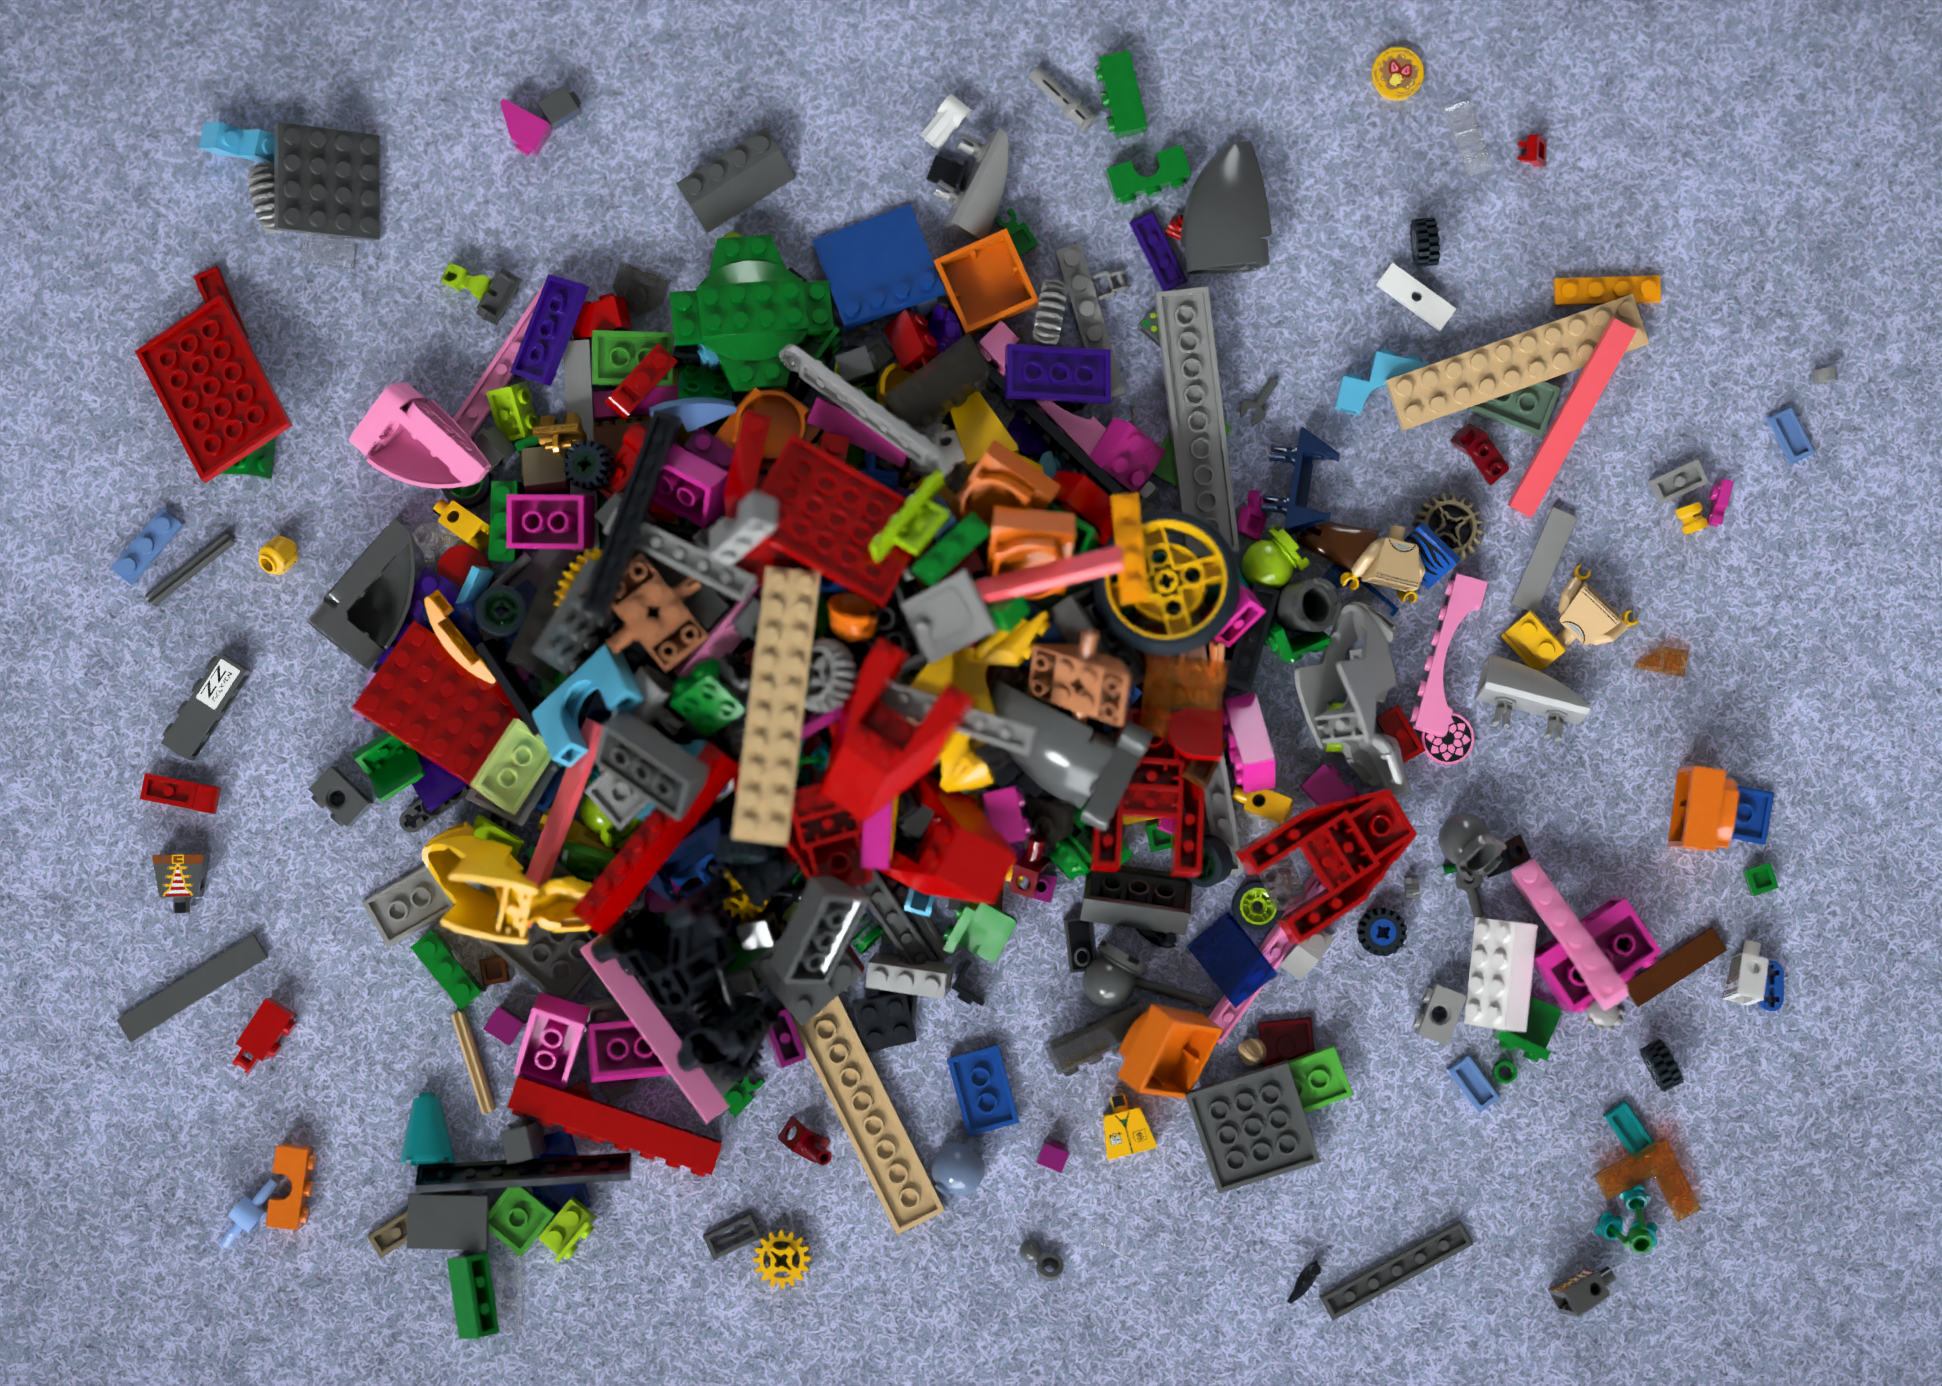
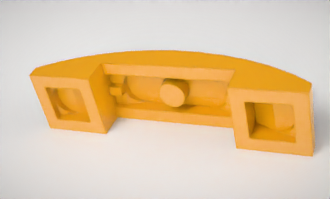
M437 589L424 599L430 623L437 637L460 665L475 676L493 684L497 679L482 657L477 654L448 618V615L454 611V608Z

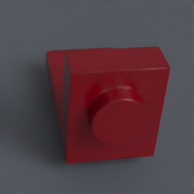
M1469 423L1462 427L1450 440L1456 449L1469 456L1489 485H1493L1509 470V466L1487 433Z

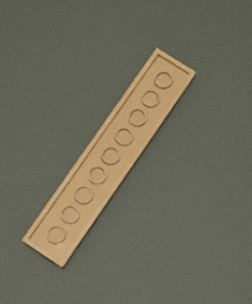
M1633 294L1385 380L1401 430H1407L1583 368L1611 318H1616L1637 330L1625 352L1650 344Z
M766 566L732 839L788 846L821 573Z
M839 995L803 1026L790 1013L798 1036L896 1234L898 1235L944 1212L945 1208Z

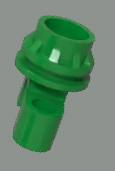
M1088 801L1085 802L1081 809L1072 806L1065 812L1067 818L1080 831V834L1074 838L1066 831L1064 833L1066 840L1064 841L1060 838L1056 842L1054 851L1049 854L1051 860L1070 881H1073L1077 876L1087 875L1090 872L1088 867L1091 860L1093 826L1080 820ZM1123 840L1121 842L1120 867L1134 855Z

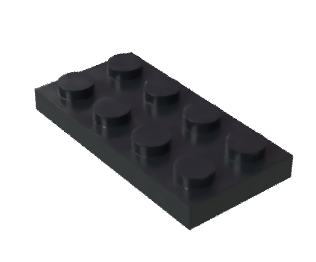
M735 791L704 818L707 824L717 817L731 821V834L733 833L737 801ZM767 843V860L758 863L750 862L749 864L729 863L728 868L739 886L756 907H760L798 872L780 846Z

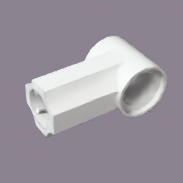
M952 94L943 101L937 111L938 114L921 133V136L938 150L954 130L962 126L960 123L964 118L968 119L972 113L970 108Z

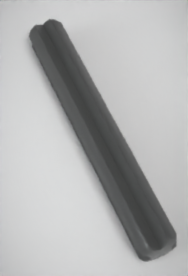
M228 532L222 533L146 593L145 597L148 602L154 606L158 605L234 545V538Z

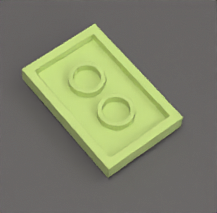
M514 718L470 785L508 814L515 816L551 761V756L542 736H534L525 723Z

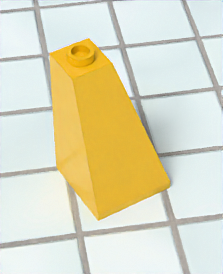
M967 374L962 376L954 375L942 381L943 391L965 456L968 472H971L976 467L993 440L1019 454L1017 444Z

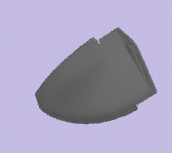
M1235 141L1222 147L1207 163L1192 187L1186 202L1181 227V247H1185L1187 274L1249 273L1258 271L1270 264L1268 240L1260 239V237H1268L1272 234L1269 208L1261 170L1250 141Z
M394 518L323 598L324 602L306 620L320 634L368 670L394 641L410 607L414 588L415 561L412 537L409 530Z
M996 679L989 694L992 697L997 715L1037 729L1029 755L1007 748L1006 750L1017 766L1043 790L1081 809L1103 774L1116 748L1117 741L1095 729H1091L1088 724L1086 726L1072 719L1071 715Z

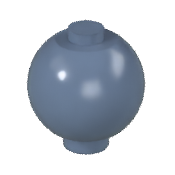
M968 1138L965 1143L951 1142L941 1147L935 1154L931 1167L933 1179L937 1183L935 1185L936 1189L946 1196L949 1193L954 1196H962L973 1192L980 1185L984 1177L985 1164L981 1156L985 1149L971 1138Z

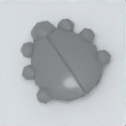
M1594 999L1587 1011V1024L1594 1023L1599 1031L1603 1030L1606 1026L1609 1031H1612L1614 1029L1613 1025L1620 1026L1623 1024L1624 1019L1620 1015L1624 1013V1009L1622 1007L1618 1008V1002L1604 1011L1596 999Z

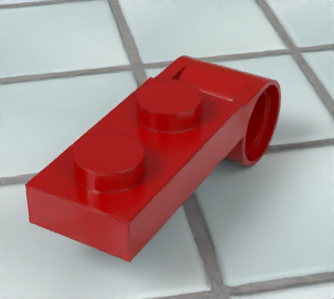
M658 343L604 402L625 420L678 361Z
M638 423L634 424L626 432L622 440L623 446L615 455V459L611 461L616 463V468H611V471L615 472L614 477L608 476L611 482L609 484L603 483L604 488L602 489L597 488L608 499L614 493L625 491L647 432Z
M145 773L140 799L216 814L221 787Z

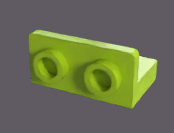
M525 381L486 392L495 425L510 441L533 435L532 429L535 426H539V420L535 414L531 393Z
M572 1197L538 1239L558 1255L554 1260L559 1263L563 1257L569 1259L579 1248L575 1243L580 1237L585 1240L595 1227L592 1223L597 1216L575 1197Z

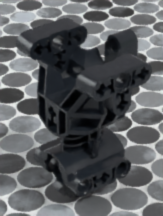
M720 875L702 884L692 882L676 894L679 900L667 909L669 924L664 928L655 931L657 928L655 916L650 911L644 910L622 920L610 929L605 936L602 935L592 943L591 952L599 963H606L616 958L624 973L637 976L655 1005L665 1009H677L684 1006L683 1009L696 1022V1028L685 1037L681 1049L677 1053V1062L682 1070L690 1072L707 1066L714 1068L715 1075L721 1073L722 1079L729 1078L730 1081H734L755 1073L754 1069L760 1066L758 1060L763 1059V1056L758 1051L764 1049L762 1043L769 1033L771 1026L779 1022L780 1014L774 1003L769 1001L763 1003L759 997L747 994L738 995L733 998L730 987H727L723 973L733 965L738 953L728 941V933L731 931L732 922L722 904L732 896L733 889L728 878Z

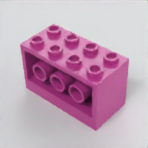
M1613 897L1579 920L1624 983L1632 979L1636 975L1634 971L1641 966L1647 968L1658 960L1656 956L1662 953L1626 898ZM1554 937L1536 949L1533 966L1561 1008L1573 1013L1575 1011L1581 1013L1591 1006L1590 1001L1594 999V996L1588 990L1587 984L1557 938ZM1621 939V946L1617 948V941ZM1574 969H1577L1576 978L1572 977Z

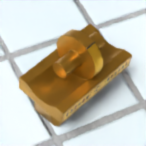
M567 413L564 418V424H558L555 416H541L539 426H535L532 429V434L537 436L540 445L545 446L546 450H553L557 457L564 456L566 448H572L573 443H579L581 440L587 441V434L582 428V419L578 413Z

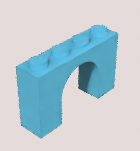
M604 644L532 712V716L552 760L571 767L589 751L579 730L578 715L584 700L593 691L599 689L607 707L616 712L625 709L630 713L645 699L623 652L619 651L618 654H615L612 648Z

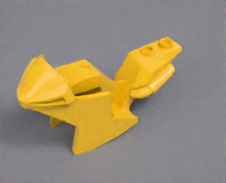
M1043 611L1031 622L1023 619L1011 633L997 630L995 633L986 635L987 638L977 648L963 647L932 664L929 662L909 687L940 696L947 683L954 684L977 699L972 708L998 716L985 681L988 665L1016 667L1020 666L1025 658L1029 660L1032 656L1033 645L1039 636L1043 637L1051 626L1049 620L1051 617ZM956 732L941 755L943 778L940 787L947 792L974 790L994 783L993 770L976 754V750L983 746L986 741Z
M467 822L452 826L429 839L423 848L422 860L441 888L455 904L441 919V924L460 933L493 941L520 944L528 942L527 930L529 925L535 921L540 927L551 930L553 933L588 931L591 929L572 912V909L593 884L568 876L549 880L538 888L535 883L522 875L523 867L510 855L512 852L511 846L473 836L474 827ZM465 881L479 882L495 888L498 898L470 886ZM501 906L499 919L497 920L495 916Z

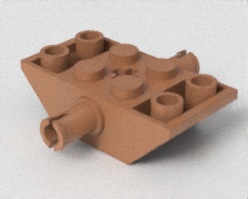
M640 553L629 562L613 606V610L623 621L625 627L605 642L612 648L615 654H618L620 650L635 639L640 642L649 655L667 672L709 639L708 635L683 606V601L698 589H701L702 586L695 578L689 576L675 588H669ZM658 610L659 618H648L649 611Z
M1092 628L1082 629L1080 646L1075 644L1033 645L1028 687L1029 696L1070 709L1072 711L1071 718L1086 726L1088 716L1121 727L1124 726L1131 674L1120 659L1096 652L1099 636L1098 630H1094L1093 634Z

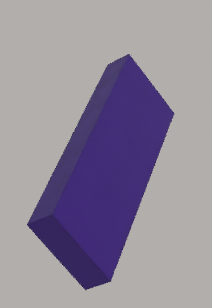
M1151 211L1129 222L1162 291H1171L1187 283L1188 280L1154 212Z

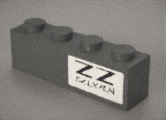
M219 653L218 656H214L209 661L206 667L208 669L203 679L200 678L196 681L192 688L194 693L189 701L186 700L181 704L177 711L179 716L174 724L170 723L163 732L164 739L161 743L187 760L194 761L252 673V671L225 654Z

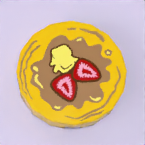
M1394 47L1383 51L1375 59L1371 70V80L1376 90L1383 97L1393 101L1405 100L1414 95L1421 87L1424 78V66L1420 58L1413 51L1403 47Z

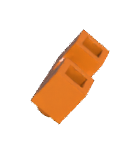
M285 1143L276 1146L272 1173L286 1175L292 1183V1191L288 1197L274 1196L269 1199L265 1226L299 1230L303 1227V1224H307L310 1209L306 1207L307 1197L311 1196L313 1190V1181L309 1180L310 1171L315 1169L317 1155L313 1154L314 1147Z

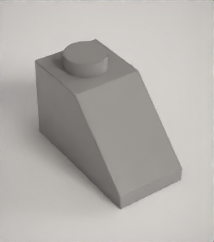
M1320 930L1301 944H1294L1279 966L1301 981L1319 962L1335 939L1323 930Z

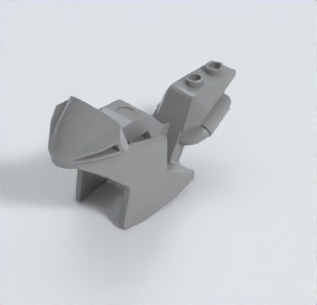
M1350 602L1343 607L1336 624H1334L1330 634L1332 643L1326 645L1327 648L1324 649L1320 662L1317 665L1295 669L1296 688L1300 702L1318 747L1325 749L1327 743L1343 744L1344 759L1362 785L1370 788L1380 784L1383 790L1390 789L1394 796L1410 794L1412 791L1397 739L1380 732H1374L1376 704L1385 702L1388 690L1397 685L1388 642L1393 641L1398 626L1365 603ZM1365 634L1362 649L1349 650L1351 660L1345 661L1346 650ZM1348 692L1349 697L1341 709L1327 711L1328 701Z

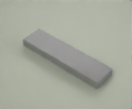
M1555 507L1551 508L1511 600V605L1527 612L1532 610L1536 614L1578 517Z

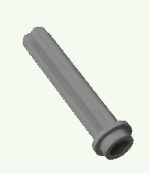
M905 884L893 892L896 900L900 902L903 908L905 907L909 888ZM906 911L941 960H945L952 955L943 950L946 940L943 939V936L928 916Z

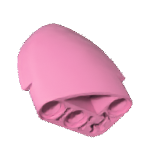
M407 382L389 385L350 436L349 441L368 457L366 461L386 475L407 484L436 489L474 485L479 483L491 469L489 461L464 430L434 400H428L424 404L425 398Z

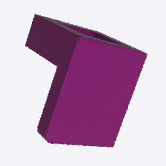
M503 1005L497 1006L483 1029L506 1045H511L528 1022Z

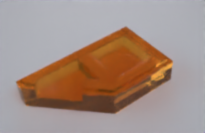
M1661 646L1636 663L1634 669L1684 677L1689 651Z

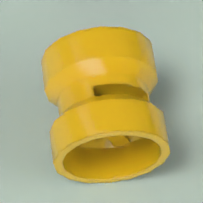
M1700 501L1675 510L1677 518L1681 519L1683 524L1681 527L1683 535L1709 527L1707 519L1701 513L1703 507Z

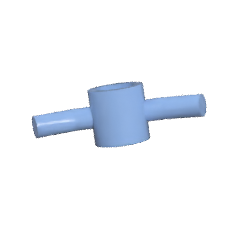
M269 1179L253 1200L244 1196L232 1209L228 1217L234 1223L220 1241V1245L223 1248H229L242 1229L251 1233L264 1218L267 1212L261 1208V1205L278 1186L273 1180Z

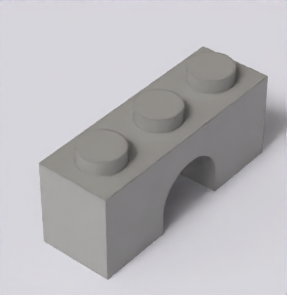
M755 491L749 494L739 503L736 521L723 517L709 530V557L724 564L733 565L777 528V500Z
M875 952L868 961L866 988L944 1000L951 990L953 964L927 960L922 965H908L901 962V956Z

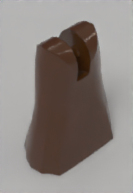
M1327 521L1300 532L1297 543L1305 549L1326 558L1345 571L1352 572L1351 568L1366 548L1377 539L1379 531Z

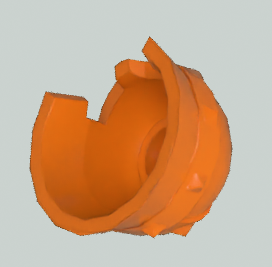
M841 592L832 595L828 600L830 611L828 616L832 631L837 637L847 642H861L871 638L877 626V617L871 616L870 611H875L877 605L854 592Z

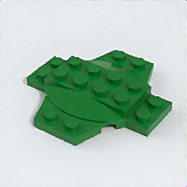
M770 234L717 238L709 275L699 286H696V290L669 292L674 345L702 344L708 351L711 350L716 353L733 392L753 391L755 388L758 390L787 388L791 370L786 368L787 364L784 366V361L781 362L779 352L787 344L798 346L804 342L807 336L831 334L834 329L829 280L803 282V278H798L794 273L787 270Z

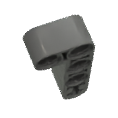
M1130 721L1127 723L1080 820L1105 831L1140 758L1152 738V732Z

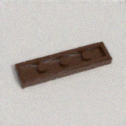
M1710 927L1625 982L1627 993L1635 1006L1639 1007L1724 953L1727 949L1714 928Z

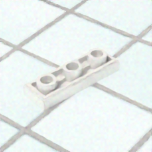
M1393 262L1376 284V286L1438 331L1442 330L1456 310L1455 307ZM1412 294H1418L1420 301H1414Z

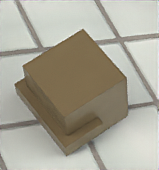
M545 446L521 449V479L527 495H570V480L566 478V475L569 473L564 472L563 467H568V463H564V458L569 459L568 454H566L568 449L565 450V455L562 457L555 456L554 451L546 450Z

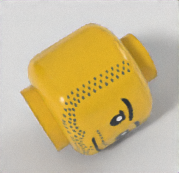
M278 535L273 537L259 549L258 562L261 568L270 574H284L299 559L297 545L293 540Z

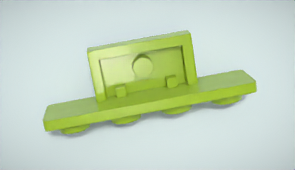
M936 469L932 475H928L920 489L907 499L901 511L891 517L888 526L882 533L874 537L870 546L874 560L880 562L895 543L917 556L950 518L949 511L932 502L945 486L942 471Z

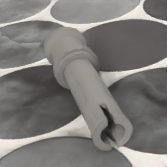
M1040 65L1030 73L1028 78L1064 110V116L1067 119L1071 118L1081 128L1080 131L1083 134L1096 123L1099 115L1090 112L1082 104L1083 100L1080 98H1073ZM1045 82L1049 83L1060 94V96L1054 93L1045 84ZM1080 112L1085 119H1082L1077 113Z

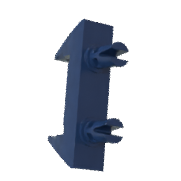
M1301 427L1298 446L1296 445L1295 448L1271 444V452L1273 453H1270L1269 461L1293 464L1294 472L1290 496L1287 495V498L1263 494V502L1268 504H1261V511L1284 514L1286 517L1284 530L1288 535L1330 520L1331 512H1320L1307 508L1313 471L1312 463L1313 460L1340 461V453L1310 431Z
M702 816L692 828L693 833L681 841L647 883V886L669 901L677 902L679 899L673 891L674 887L670 879L671 877L677 876L710 853L715 856L720 868L728 869L729 863H723L717 859V838L731 834V821L717 817L707 824Z

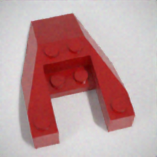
M745 410L741 417L723 491L725 517L728 519L737 520L739 503L753 491L759 492L767 477L758 473L771 416ZM824 431L818 440L817 448L845 463L850 438ZM761 540L734 563L733 566L757 577L758 581L756 584L764 586L766 566L797 570L802 562Z
M883 638L878 640L865 660L854 683V688L849 693L850 697L847 698L842 708L820 789L822 794L863 822L873 817L888 805L892 799L908 789L917 779L934 767L977 701V699L956 685L947 683L920 726H917L883 703L881 699L910 654Z
M1128 708L1124 726L1120 727L1116 737L1117 743L1129 721L1152 732L1153 735L1105 831L1093 826L1091 871L1117 872L1120 869L1123 816L1173 819L1170 876L1197 878L1201 874L1205 792L1204 789L1181 776L1189 758L1183 757L1169 743L1168 727L1172 717L1177 713L1176 711Z
M839 720L829 724L833 741ZM822 782L796 789L794 791L788 846H785L810 881L812 876L834 877L851 887L872 882L873 868H861L864 822L820 792Z
M926 772L912 786L919 802L935 811L915 855L913 856L893 844L889 869L876 870L922 894L994 905L1017 854L1000 832L993 828L990 824V819L985 813L980 811L975 804L976 801L971 796L962 791H945L940 787L942 780Z
M1385 789L1308 808L1257 837L1235 853L1248 875H1258L1297 848L1301 849L1325 888L1277 920L1289 941L1293 944H1301L1366 901L1370 892L1385 877L1388 869L1399 859L1417 833L1390 789Z

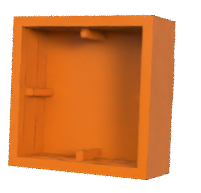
M1007 228L933 260L954 313L957 314L961 322V328L966 338L997 325L1001 320L1004 322L1038 307V297Z
M755 388L753 391L748 392L737 406V412L730 415L715 434V437L734 449L740 420L745 410L771 416L761 460V468L763 470L766 468L770 472L791 433L810 444H814L825 430L808 423L807 420L811 409L782 388L758 390Z
M993 440L948 508L953 516L961 522L974 512L991 529L994 506L1045 511L1061 485L996 440ZM989 536L984 541L989 542Z
M994 506L984 578L1071 557L1075 539V514ZM1067 584L1024 594L1023 597L1024 599H1038L1048 595L1065 596Z
M1699 766L1678 768L1668 847L1695 851H1716V847L1729 848L1736 819L1739 792L1737 791L1736 781L1726 778L1727 770Z
M1151 1004L1149 1009L1133 1023L1118 1051L1123 1055L1125 1061L1117 1076L1138 1093L1186 1099L1185 1094L1193 1090L1223 1029L1202 1013Z

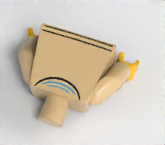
M1390 526L1389 537L1374 540L1351 568L1352 572H1345L1341 575L1340 583L1345 586L1349 580L1353 579L1349 584V588L1356 590L1359 587L1357 578L1362 577L1361 581L1397 589V597L1400 601L1405 602L1408 596V601L1414 603L1418 597L1414 590H1418L1425 574V567L1419 554L1418 546L1404 542L1406 528Z
M1578 565L1573 570L1572 578H1570L1561 592L1558 611L1561 614L1559 622L1565 628L1556 638L1566 648L1576 638L1585 646L1590 643L1600 645L1613 642L1627 630V627L1636 625L1639 621L1636 618L1629 622L1627 616L1632 610L1619 614L1585 581L1591 574L1590 570L1585 576L1579 575L1578 569L1581 565Z

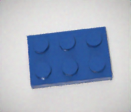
M998 1044L947 1058L968 1137L1019 1123Z

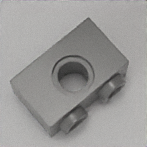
M1435 983L1432 984L1431 988L1427 987L1422 998L1425 1006L1422 1013L1417 1012L1413 1022V1027L1416 1028L1414 1033L1449 1046L1467 996ZM1437 1006H1441L1444 1010V1016L1442 1019L1435 1021L1432 1018V1010Z

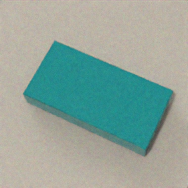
M1625 1100L1603 1115L1633 1160H1636L1656 1146Z

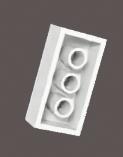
M1475 917L1464 1024L1504 1031L1526 1032L1538 925Z

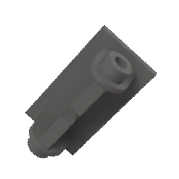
M504 268L500 272L497 271L489 285V288L494 290L495 293L492 296L485 292L476 307L478 309L476 314L482 319L497 325L505 315L506 308L512 298L517 294L523 279L512 275L511 272Z

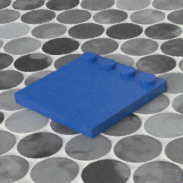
M911 204L812 240L826 280H829V288L846 331L945 294L944 287Z

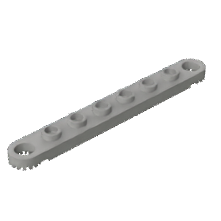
M787 344L779 352L781 362L784 361V366L787 364L786 368L797 372L801 379L922 466L926 465L933 472L939 469L942 471L943 477L953 469V462L950 457L932 444L927 437L918 434L906 422L890 414L884 406L878 405L869 399L863 391L857 390L848 384L842 376L830 371L821 361L815 360L793 344Z

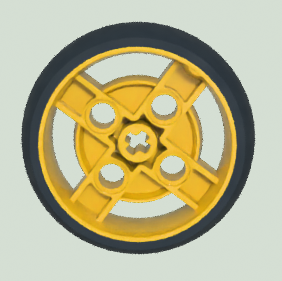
M1156 511L1141 515L1148 602L1121 604L1119 582L1113 583L1114 573L1094 577V596L1099 613L1115 636L1139 651L1161 656L1180 655L1194 651L1212 641L1226 627L1235 611L1240 593V572L1237 560L1225 538L1214 527L1198 517L1177 511ZM1166 532H1178L1195 538L1206 546L1213 556L1199 559L1189 549L1177 544L1168 543ZM1114 534L1107 541L1103 549L1115 546ZM1156 552H1164L1167 555V559L1165 562L1158 564L1152 560V556ZM1190 570H1196L1201 576L1198 581L1190 582L1185 578L1186 573ZM1169 577V581L1174 580V582L1170 583L1171 588L1164 589V585H1159L1163 583V578ZM1221 583L1220 596L1214 610L1205 621L1192 629L1189 616L1202 604L1207 587ZM1171 603H1177L1182 609L1179 614L1170 615L1166 611L1167 606ZM1134 607L1145 618L1165 623L1168 636L1154 635L1138 629L1120 611Z

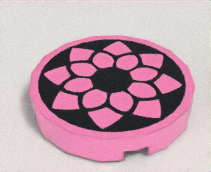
M1452 713L1447 735L1444 737L1421 732L1420 736L1421 743L1426 750L1424 751L1425 754L1434 762L1443 765L1457 764L1464 760L1472 751L1475 741L1474 732L1469 722L1456 713Z

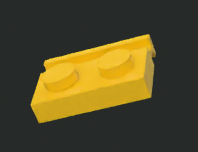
M1532 610L1528 611L1501 635L1528 667L1540 672L1566 651L1564 645Z

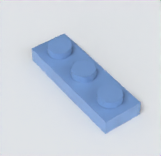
M162 507L111 566V569L130 585H134L184 524Z

